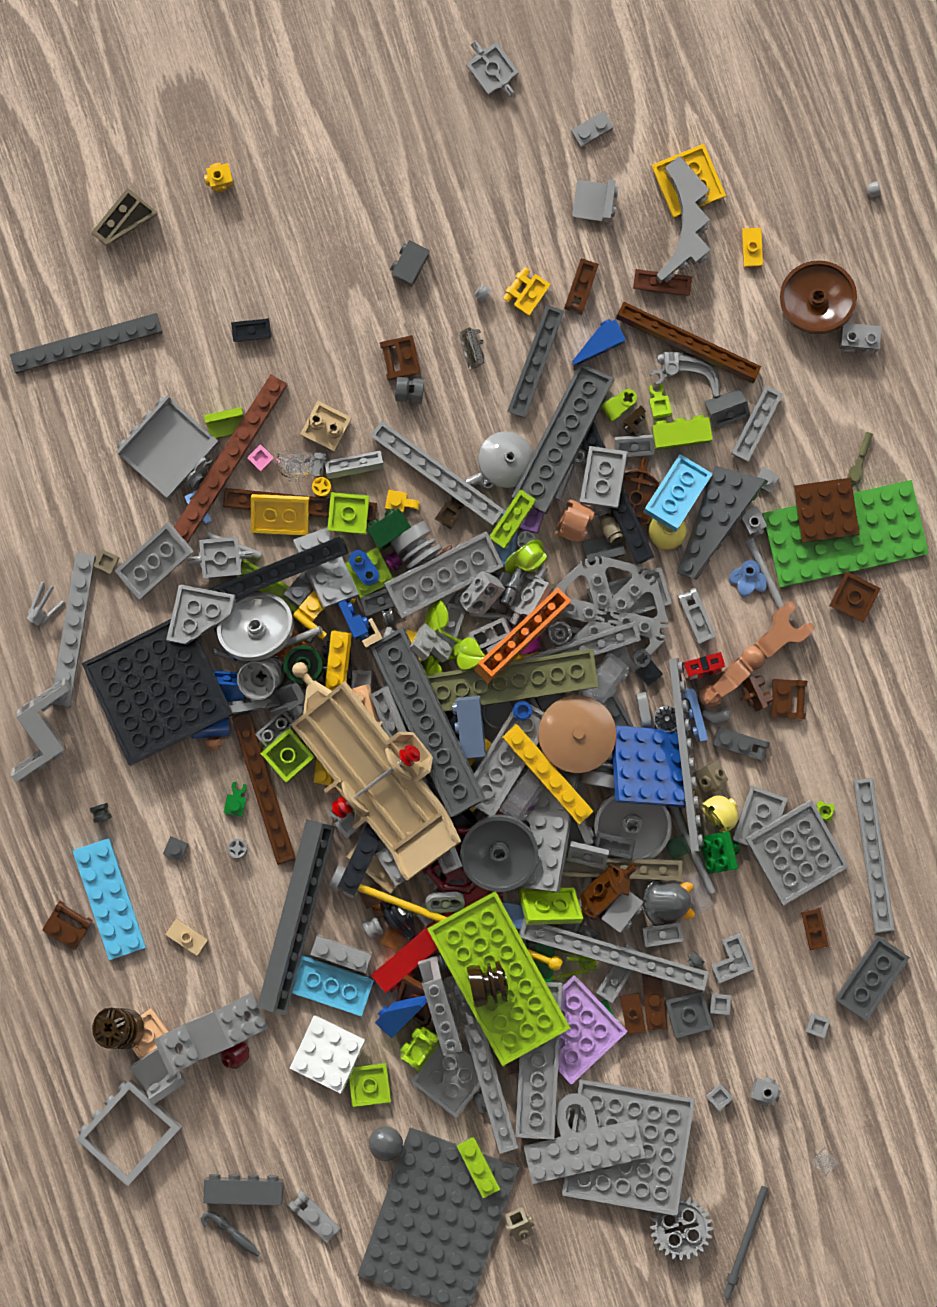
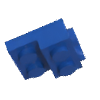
M346 600L339 602L338 604L355 640L359 639L361 642L370 637L368 630L371 627L367 618H362L361 614L353 617V615H356V612L351 602L348 604Z

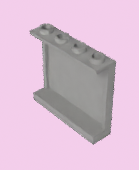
M167 395L165 398L161 397L155 404L157 407L152 412L149 411L143 417L144 421L140 426L136 425L130 431L131 436L127 440L123 439L118 444L116 453L167 499H170L187 481L186 478L194 471L196 463L201 458L207 459L220 442Z
M437 956L419 961L418 965L424 981L422 986L443 1055L447 1056L463 1051L458 1026Z

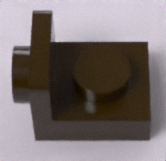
M642 406L637 408L623 421V429L628 435L633 434V436H637L639 433L632 424L638 425L645 419L643 415L646 413V410Z

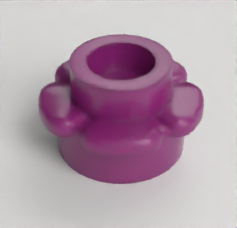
M393 552L390 555H386L385 563L388 568L398 570L402 562L397 554Z

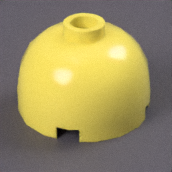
M653 519L649 525V538L659 549H675L686 538V523L683 520L675 532Z
M718 795L709 798L701 804V807H705L702 811L714 827L718 825L721 828L719 832L730 831L737 824L738 812L736 808L738 805L732 798L728 800L726 797Z

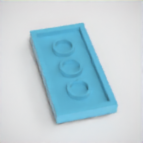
M680 454L643 512L676 532L709 481L712 473Z
M302 955L292 993L362 1017L374 979Z

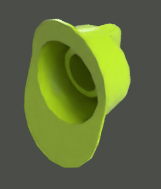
M536 539L528 542L508 557L504 566L505 570L509 574H513L515 568L522 571H537L547 560V555L543 551V543Z

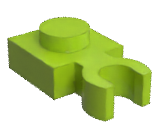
M662 383L659 384L660 390L658 392L653 390L652 385L649 387V394L653 397L649 399L653 419L672 415L668 395L662 396L664 391Z

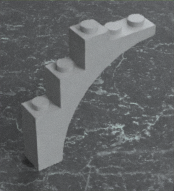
M678 156L664 170L679 199L682 228L675 253L667 265L656 275L655 279L660 284L663 281L669 282L675 276L674 272L676 270H683L688 266V260L693 265L698 262L702 264L708 259L709 256L707 254L710 251V248L697 234H702L708 229L707 224L710 219L699 208L697 203L701 205L708 199L709 189L681 156Z

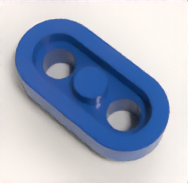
M361 550L352 552L349 557V563L360 580L368 586L376 584L379 580V572L367 554ZM357 556L362 557L361 563L355 562ZM368 572L373 573V577L371 579L366 578V574Z

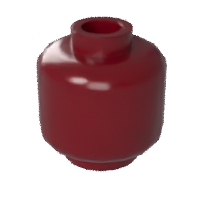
M242 1041L231 1048L221 1051L223 1065L231 1069L240 1068L249 1059V1047Z

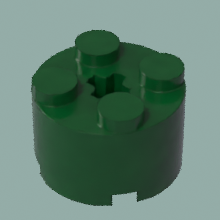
M299 645L291 649L285 656L283 663L284 671L288 678L295 683L306 685L302 678L294 676L292 668L296 663L305 660L309 664L307 667L308 675L313 681H317L324 667L321 655L314 648L306 645Z

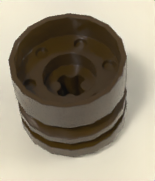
M495 961V971H492L490 963H487V972L485 973L482 972L480 965L467 967L475 1008L487 1006L488 996H492L494 1003L497 1004L496 994H501L503 1002L508 1001V985L505 971L500 961Z
M114 1007L105 1008L94 1018L92 1032L95 1041L101 1047L107 1049H132L143 1038L144 1022L141 1015L135 1010Z

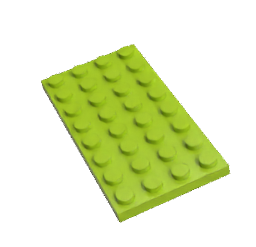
M496 891L427 928L502 1066L571 1029ZM495 961H500L506 975L508 1001L503 1002L501 994H496L497 1004L494 1003L492 996H488L487 1006L475 1008L467 967L480 965L482 972L485 973L487 972V963H490L491 970L495 971Z

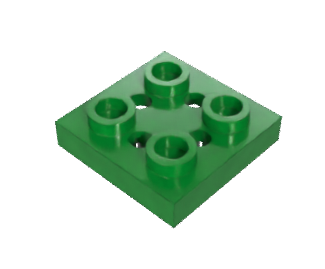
M729 831L703 836L704 846H701L708 874L738 869L735 854L740 852V848L733 849L739 847V844L732 842Z

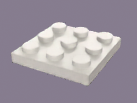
M314 1015L290 1069L338 1093H343L366 1040Z

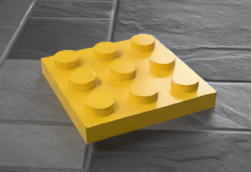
M705 144L651 165L672 218L681 216V208L674 187L665 175L664 170L678 156H681L709 189L708 199L701 205L697 203L699 208L726 197Z

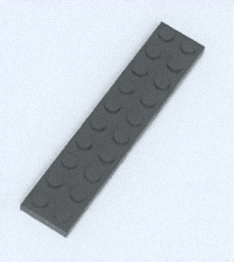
M400 628L370 645V648L409 731L415 733L433 757L430 770L431 778L450 818H454L485 801L486 798L418 656L409 649L412 643L405 628Z

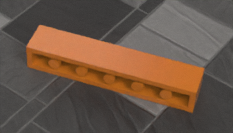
M557 587L477 663L474 671L489 684L569 607L572 600Z

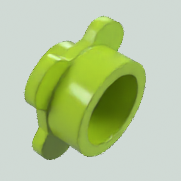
M818 801L816 806L822 819H825L826 822L832 821L833 811L835 810L834 804H825L823 801Z

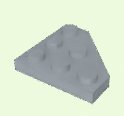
M179 584L166 640L178 644H189L232 615L236 596Z

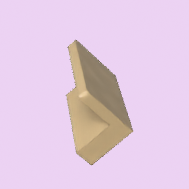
M372 618L368 621L375 634L362 640L366 650L370 649V645L383 639Z

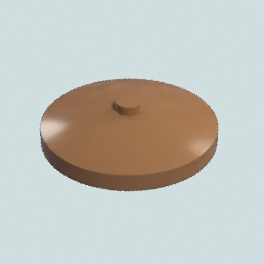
M572 695L559 699L545 711L539 723L538 740L543 754L552 765L569 773H585L601 766L609 758L616 742V727L612 715L599 701L588 696Z

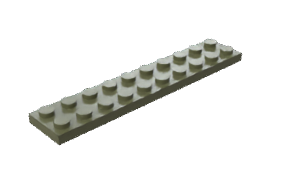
M593 649L512 661L489 684L474 671L476 667L468 670L462 669L427 675L444 712L453 711V703H456V699L459 697L480 696L481 706L599 688Z

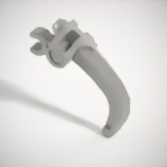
M663 352L657 356V362L661 364V369L653 370L649 374L650 377L654 374L659 376V380L654 382V385H659L664 378H670L678 371H690L704 375L710 383L713 397L719 396V374L714 365L694 356L683 355L680 352Z

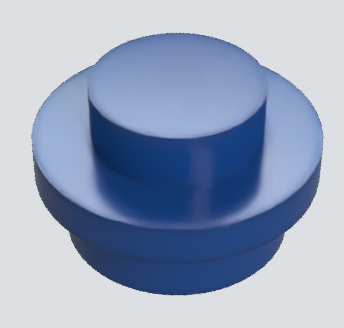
M518 702L513 707V715L517 720L525 721L531 717L532 707L527 702Z

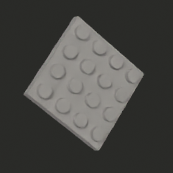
M812 800L805 802L745 838L783 906L849 867Z

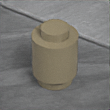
M606 516L601 520L599 527L607 542H610L611 545L621 543L625 537L616 517Z

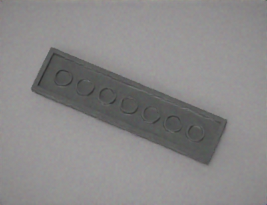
M582 363L579 364L512 495V499L515 498L519 490H523L537 500L533 509L547 514L615 381L613 377Z

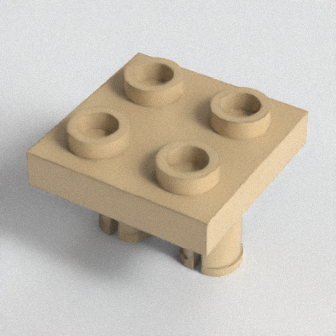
M317 400L300 435L335 452L352 417Z

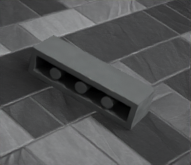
M209 1174V1177L204 1179L203 1203L282 1205L283 1179H279L277 1175H268L267 1178H259V1175H248V1178H240L238 1174H230L228 1177H221L220 1174Z

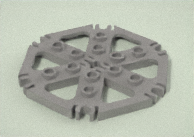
M595 556L594 565H589L588 559H585L586 568H584L581 561L550 592L552 593L558 587L565 594L566 588L578 576L583 575L587 579L593 603L568 597L572 601L569 607L559 616L588 622L567 643L633 621L636 623L639 635L649 638L650 644L645 650L650 655L664 642L663 640L656 639L657 636L660 638L666 637L659 632L662 627L668 628L666 624L661 623V621L668 622L657 580L650 585L655 577L652 575L649 579H645L644 574L648 571L646 568L639 574L643 566L600 556L602 563L599 564V558ZM608 567H615L629 571L632 575L631 579L612 597L605 574ZM650 592L653 594L657 608L656 617L650 618L626 612L644 593ZM610 612V616L617 620L612 619L604 622L605 619L597 614L603 615ZM626 646L607 651L609 658L608 666H596L597 674L614 678L613 670H615V675L619 678L620 669H625L626 674L629 675V665L632 668V673L639 666L633 662V659L629 658ZM641 653L636 660H639L640 663H643V659L646 658V655L644 656L643 653Z

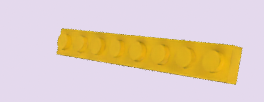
M331 631L325 687L331 691L347 680L352 633ZM316 757L314 783L329 786L335 780Z

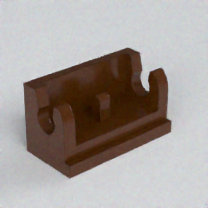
M822 907L801 912L809 949L815 950L829 947L830 941Z

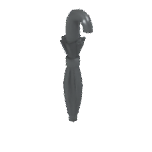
M212 1211L203 1213L201 1222L204 1227L208 1224L206 1219L210 1218L217 1224L216 1228L225 1230L244 1250L255 1254L257 1257L260 1255L255 1245L244 1234L234 1230L229 1225L226 1217L221 1218Z

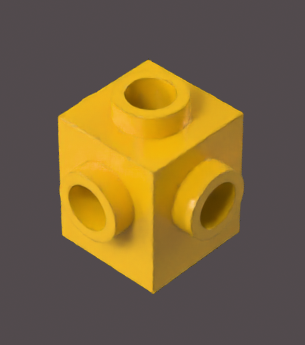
M214 163L210 165V168H206L205 182L207 186H211L212 191L223 192L227 190V187L235 186L228 163L222 165L221 163Z

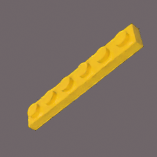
M517 724L501 737L577 824H581L593 812L589 805Z

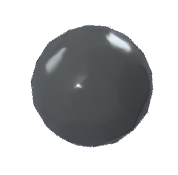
M384 1126L374 1130L369 1139L371 1154L380 1161H391L397 1158L403 1148V1139L400 1133L392 1127Z

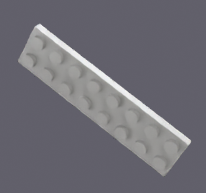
M546 982L561 1009L562 983ZM560 1035L519 1057L515 1137L554 1139Z

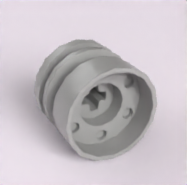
M424 521L409 528L391 542L398 554L407 551L408 554L402 559L403 562H407L410 559L413 560L407 565L409 570L433 559L442 549L440 544L431 547L437 541L436 538L425 539L431 531Z
M275 655L259 661H248L240 668L237 674V684L240 691L252 700L266 699L282 685L285 679L283 663Z
M612 753L601 766L581 773L580 783L615 790Z

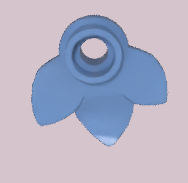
M753 560L745 561L741 568L734 569L729 576V583L738 584V592L743 598L749 596L754 589L760 592H765L766 577L760 572L758 563ZM752 567L754 572L748 573L746 569Z

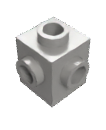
M755 1077L749 1096L757 1099L758 1104L768 1107V1104L774 1105L775 1101L778 1102L781 1095L780 1086L775 1084L776 1080L765 1077L763 1080ZM769 1089L768 1093L764 1094V1091Z

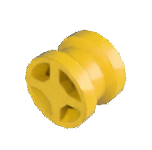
M319 477L313 481L312 490L316 496L324 498L330 494L332 487L328 479Z

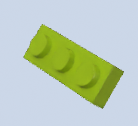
M519 490L489 536L490 539L501 547L506 548L537 500L525 491Z
M473 1136L457 1144V1148L482 1198L500 1190L475 1137Z

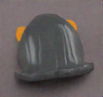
M662 880L651 882L647 886L643 897L644 912L650 922L662 925L664 924V919L676 920L694 917L695 913L690 908L691 896L689 894L693 889V884L688 882L681 884L668 882L662 884Z

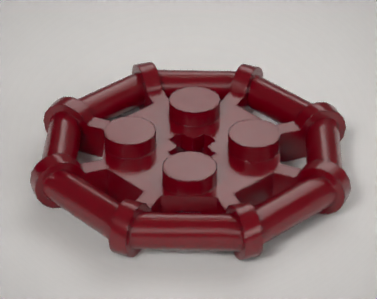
M469 828L455 829L458 836H464ZM462 840L455 846L458 855H460ZM439 861L438 864L433 865L432 863L423 869L424 874L428 875L440 889V892L467 893L468 895L478 886L472 881L467 883L466 878L468 876L463 867L444 874L446 876L444 882L434 872L438 869L443 872ZM451 879L462 880L464 885H451L449 882Z

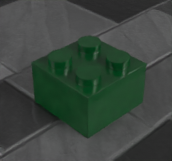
M394 508L390 509L384 514L385 517L379 521L377 518L368 524L367 532L380 552L391 546V542L411 528V525L399 508L396 510Z

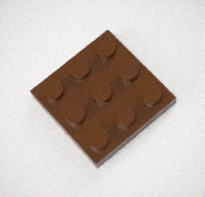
M851 477L793 486L801 543L859 535Z

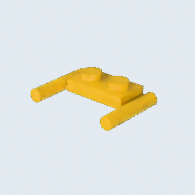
M314 590L293 614V617L309 630L318 627L313 621L323 610ZM353 598L348 600V602H351L353 605L357 599ZM323 631L322 634L317 636L323 640L327 633Z

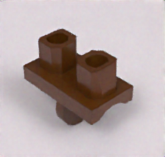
M752 675L742 682L744 688L741 690L744 696L739 699L741 702L746 700L749 706L753 705L756 712L768 707V704L774 700L769 691L762 694L760 687L765 685L763 675Z

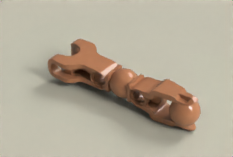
M792 601L785 603L775 611L772 617V627L753 644L754 646L747 647L743 651L742 657H738L711 684H706L701 688L699 700L702 705L708 708L717 707L722 702L723 696L736 689L754 670L761 668L765 660L777 652L787 642H802L814 631L815 627L812 623L804 624L798 629L790 625L789 616L796 607Z

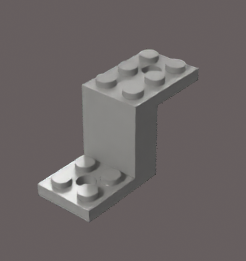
M66 678L17 710V719L40 750L12 768L11 777L15 783L19 780L23 782L31 776L30 773L35 769L37 771L41 770L47 765L46 762L51 758L55 760L63 754L64 742L43 712L52 706L51 703L56 699L60 701L68 695L67 692L69 691L70 684Z
M253 993L247 994L222 1008L193 1019L155 1038L154 1042L169 1075L201 1059L231 1048L267 1029L268 1026L259 1007H257L258 1004ZM243 1014L246 1015L247 1022L244 1020ZM175 1046L178 1047L179 1054L176 1052Z

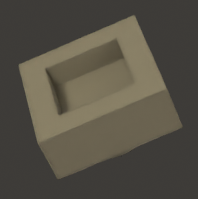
M101 549L93 566L112 575L120 558Z

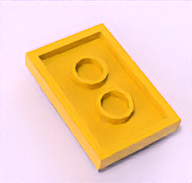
M252 494L251 533L308 535L309 497Z

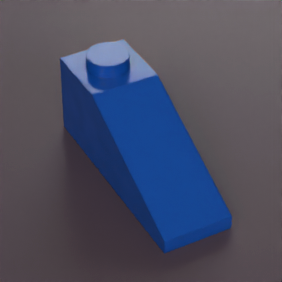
M608 319L600 323L601 327L595 331L573 359V367L625 343L626 339L616 319L613 321Z
M426 996L393 1002L388 1008L384 1006L377 1013L380 1017L375 1021V1024L392 1039L427 1003Z

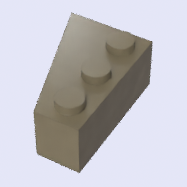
M127 188L91 233L107 247L155 217L158 212Z

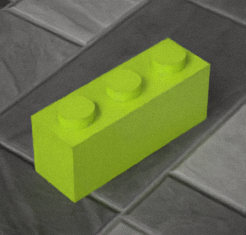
M704 415L693 416L692 420L677 418L672 423H667L666 420L657 421L651 427L654 450L709 443L713 440L709 417L704 418Z

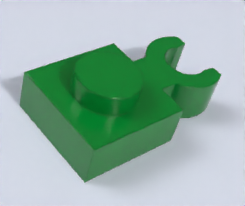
M233 782L231 786L233 795L227 794L223 813L243 817L247 798L241 796L246 791L247 785L243 784L242 789L237 790L236 782Z

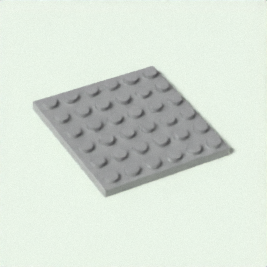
M580 1079L578 1094L588 1097L593 1103L599 1127L637 1119L646 1158L566 1176L564 1178L562 1195L677 1216L695 1098ZM575 1107L572 1130L581 1132L587 1126V1119L581 1113V1110Z

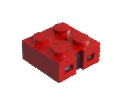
M722 652L683 662L685 679L690 678V681L702 678L703 674L707 672L709 676L722 672V668L726 667Z

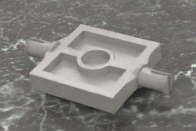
M477 40L474 41L470 46L477 54L471 61L466 63V67L488 96L501 88L508 97L513 95L515 92L508 83L519 74V71L497 42L488 48L482 49Z
M238 536L199 540V556L188 557L187 560L188 565L200 564L203 579L242 575V559L254 558L253 550L241 552Z
M541 565L536 575L526 574L520 585L521 590L516 594L512 606L509 608L515 612L509 621L511 624L517 626L521 616H528L548 597L553 585L543 579L548 570L546 567Z

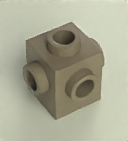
M718 760L694 772L704 793L710 790L714 793L722 789V784L728 781L725 771Z
M523 1207L505 1214L508 1225H506L509 1236H514L516 1242L534 1235L532 1227L535 1224L531 1215H526Z

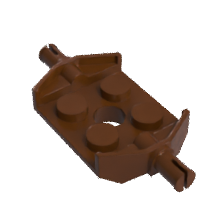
M644 457L641 458L638 470L624 473L622 484L641 526L650 523L651 517L643 511L659 486V482L647 472L650 459L646 458L645 461ZM633 493H638L641 495V501L639 503H633L631 501V495Z
M631 863L626 869H621L611 864L583 890L580 895L583 919L586 916H590L601 921L598 916L621 894L629 896L630 875L638 869L636 864Z

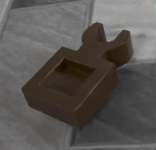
M452 497L451 505L446 502L435 520L452 529L462 514L458 509L463 508L464 504L457 503L455 498Z

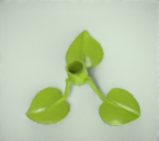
M440 599L433 602L427 610L425 623L435 632L439 630L441 634L457 642L452 650L454 655L449 656L447 660L457 659L458 666L463 670L476 667L477 663L485 657L478 643L473 638L468 637L462 641L445 632L442 628L448 625V611ZM429 655L427 659L421 661L427 675L442 673V668L438 664L441 661L439 659L435 660L433 655Z

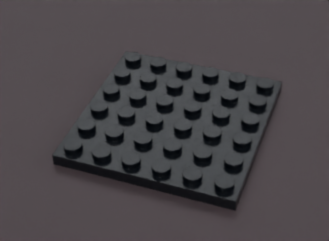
M171 619L82 663L129 766L234 715L198 638L187 645L166 640Z

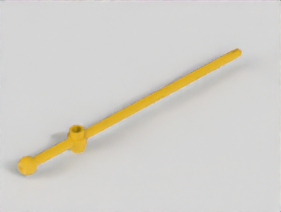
M360 884L357 890L437 922L447 918L363 884ZM528 949L534 960L547 964L552 971L560 970L563 961L559 956L548 957Z

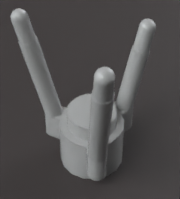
M44 582L40 583L27 619L37 626H40L42 622L46 624L48 619L65 603L61 601L45 616L46 612L42 608L54 586H50L39 606H36Z

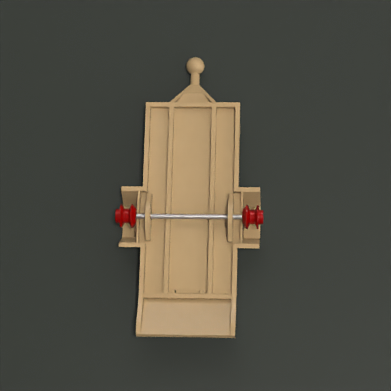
M296 663L292 668L294 676L302 678L307 687L303 715L294 721L291 726L335 780L324 789L326 793H339L341 795L337 801L332 803V812L337 817L345 818L347 814L353 811L355 813L352 826L354 829L367 821L392 853L402 876L406 881L410 880L461 842L447 810L422 780L424 776L430 773L432 755L413 732H397L389 738L380 726L383 722H377L360 701L362 695L356 696L345 681L331 691L317 681L312 680L307 673L308 668L304 663Z

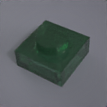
M683 834L670 839L666 844L672 860L691 852Z

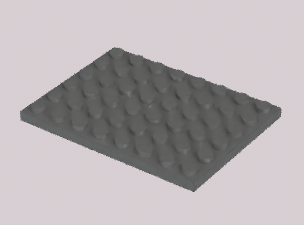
M410 1127L357 1276L443 1307H470L519 1166L483 1153L500 1190L482 1198L456 1143Z

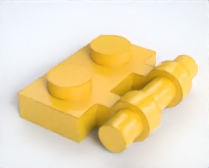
M524 267L515 276L516 279L511 287L508 286L503 299L509 303L512 297L516 298L514 307L530 316L551 284L537 274H534L530 280L527 277L530 270ZM522 283L527 285L522 293L517 291Z

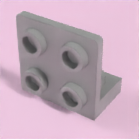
M157 1048L130 1066V1070L146 1089L148 1098L153 1105L186 1083L181 1070L169 1075Z

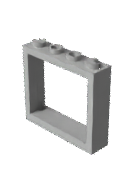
M132 1079L128 1083L124 1081L117 1088L119 1093L115 1097L111 1095L104 1102L106 1107L102 1111L98 1109L92 1115L91 1119L93 1121L89 1126L86 1124L82 1126L78 1131L80 1135L77 1138L85 1148L127 1186L130 1185L182 1127L158 1103L153 1105L148 1098V1094ZM130 1089L171 1128L133 1170L126 1175L86 1137Z

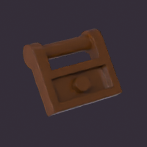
M413 335L379 343L380 349H383L387 368V380L421 374ZM392 346H396L401 371L395 372L390 350Z
M773 679L772 697L774 700L771 702V717L806 719L804 705L805 687H807L808 681ZM792 686H798L796 713L791 712Z
M59 901L42 931L76 950L93 920L89 917H83L65 906L64 902ZM62 912L83 926L81 929H78L58 917V915Z

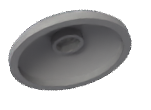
M507 431L498 432L488 437L482 444L478 454V464L483 476L490 483L501 488L517 487L534 453L529 443L520 435ZM507 454L512 455V460L507 458Z

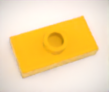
M742 228L743 267L763 266L761 228Z

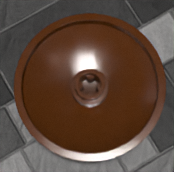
M810 261L797 266L786 276L780 291V305L785 318L795 328L809 334H827L838 330L852 317L857 302V290L851 276L839 265L828 261Z

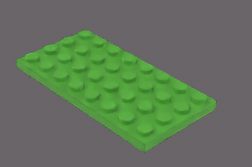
M912 480L853 493L859 535L801 543L796 506L762 513L767 524L765 529L779 588L844 574L846 571L853 572L928 555V547Z

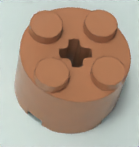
M568 499L566 503L570 505L568 508H563L557 523V527L560 530L555 531V535L578 543L579 540L584 541L588 531L585 529L588 522L591 523L594 512L591 511V507Z

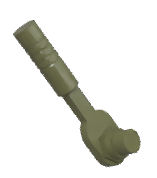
M865 433L856 465L852 466L849 470L847 478L851 477L852 485L858 484L863 474L861 465L867 454L873 436L872 433Z

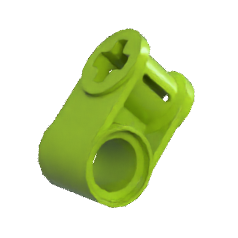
M625 389L605 402L601 409L609 420L613 422L635 404L637 394L632 389ZM624 394H627L628 396H633L631 399V403L629 401H624Z

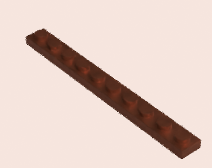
M272 374L268 377L174 526L187 544L288 386L287 383Z

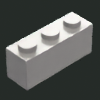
M317 935L310 955L366 973L372 953Z

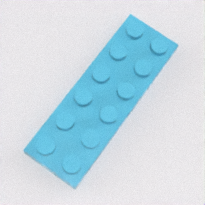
M110 838L73 850L108 959L112 960L146 948Z

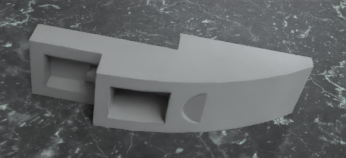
M305 701L289 711L278 713L255 735L266 747L270 746L285 731L293 728L291 724L303 715Z

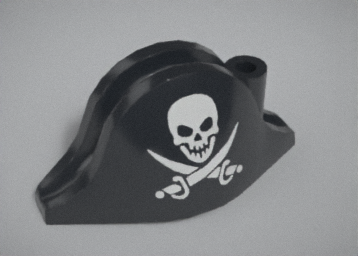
M384 901V919L389 928L409 940L416 937L413 912Z

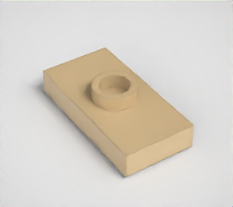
M177 918L165 934L196 956L199 955L208 941L207 938Z

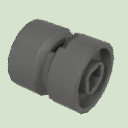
M397 377L395 401L406 402L410 400L411 403L422 404L424 379L414 378L410 381L409 378ZM409 388H414V393H409Z

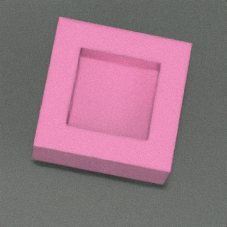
M260 444L247 459L262 472L274 460V457Z

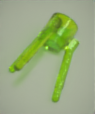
M560 951L579 956V958L567 957L566 960L578 962L579 968L582 969L552 976L551 980L578 974H589V970L596 969L597 960L567 951Z

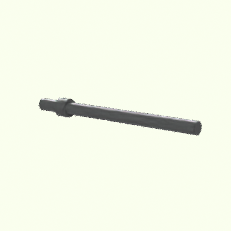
M761 1186L731 1274L728 1273L727 1285L723 1297L730 1299L734 1286L739 1281L738 1275L769 1190L765 1186Z

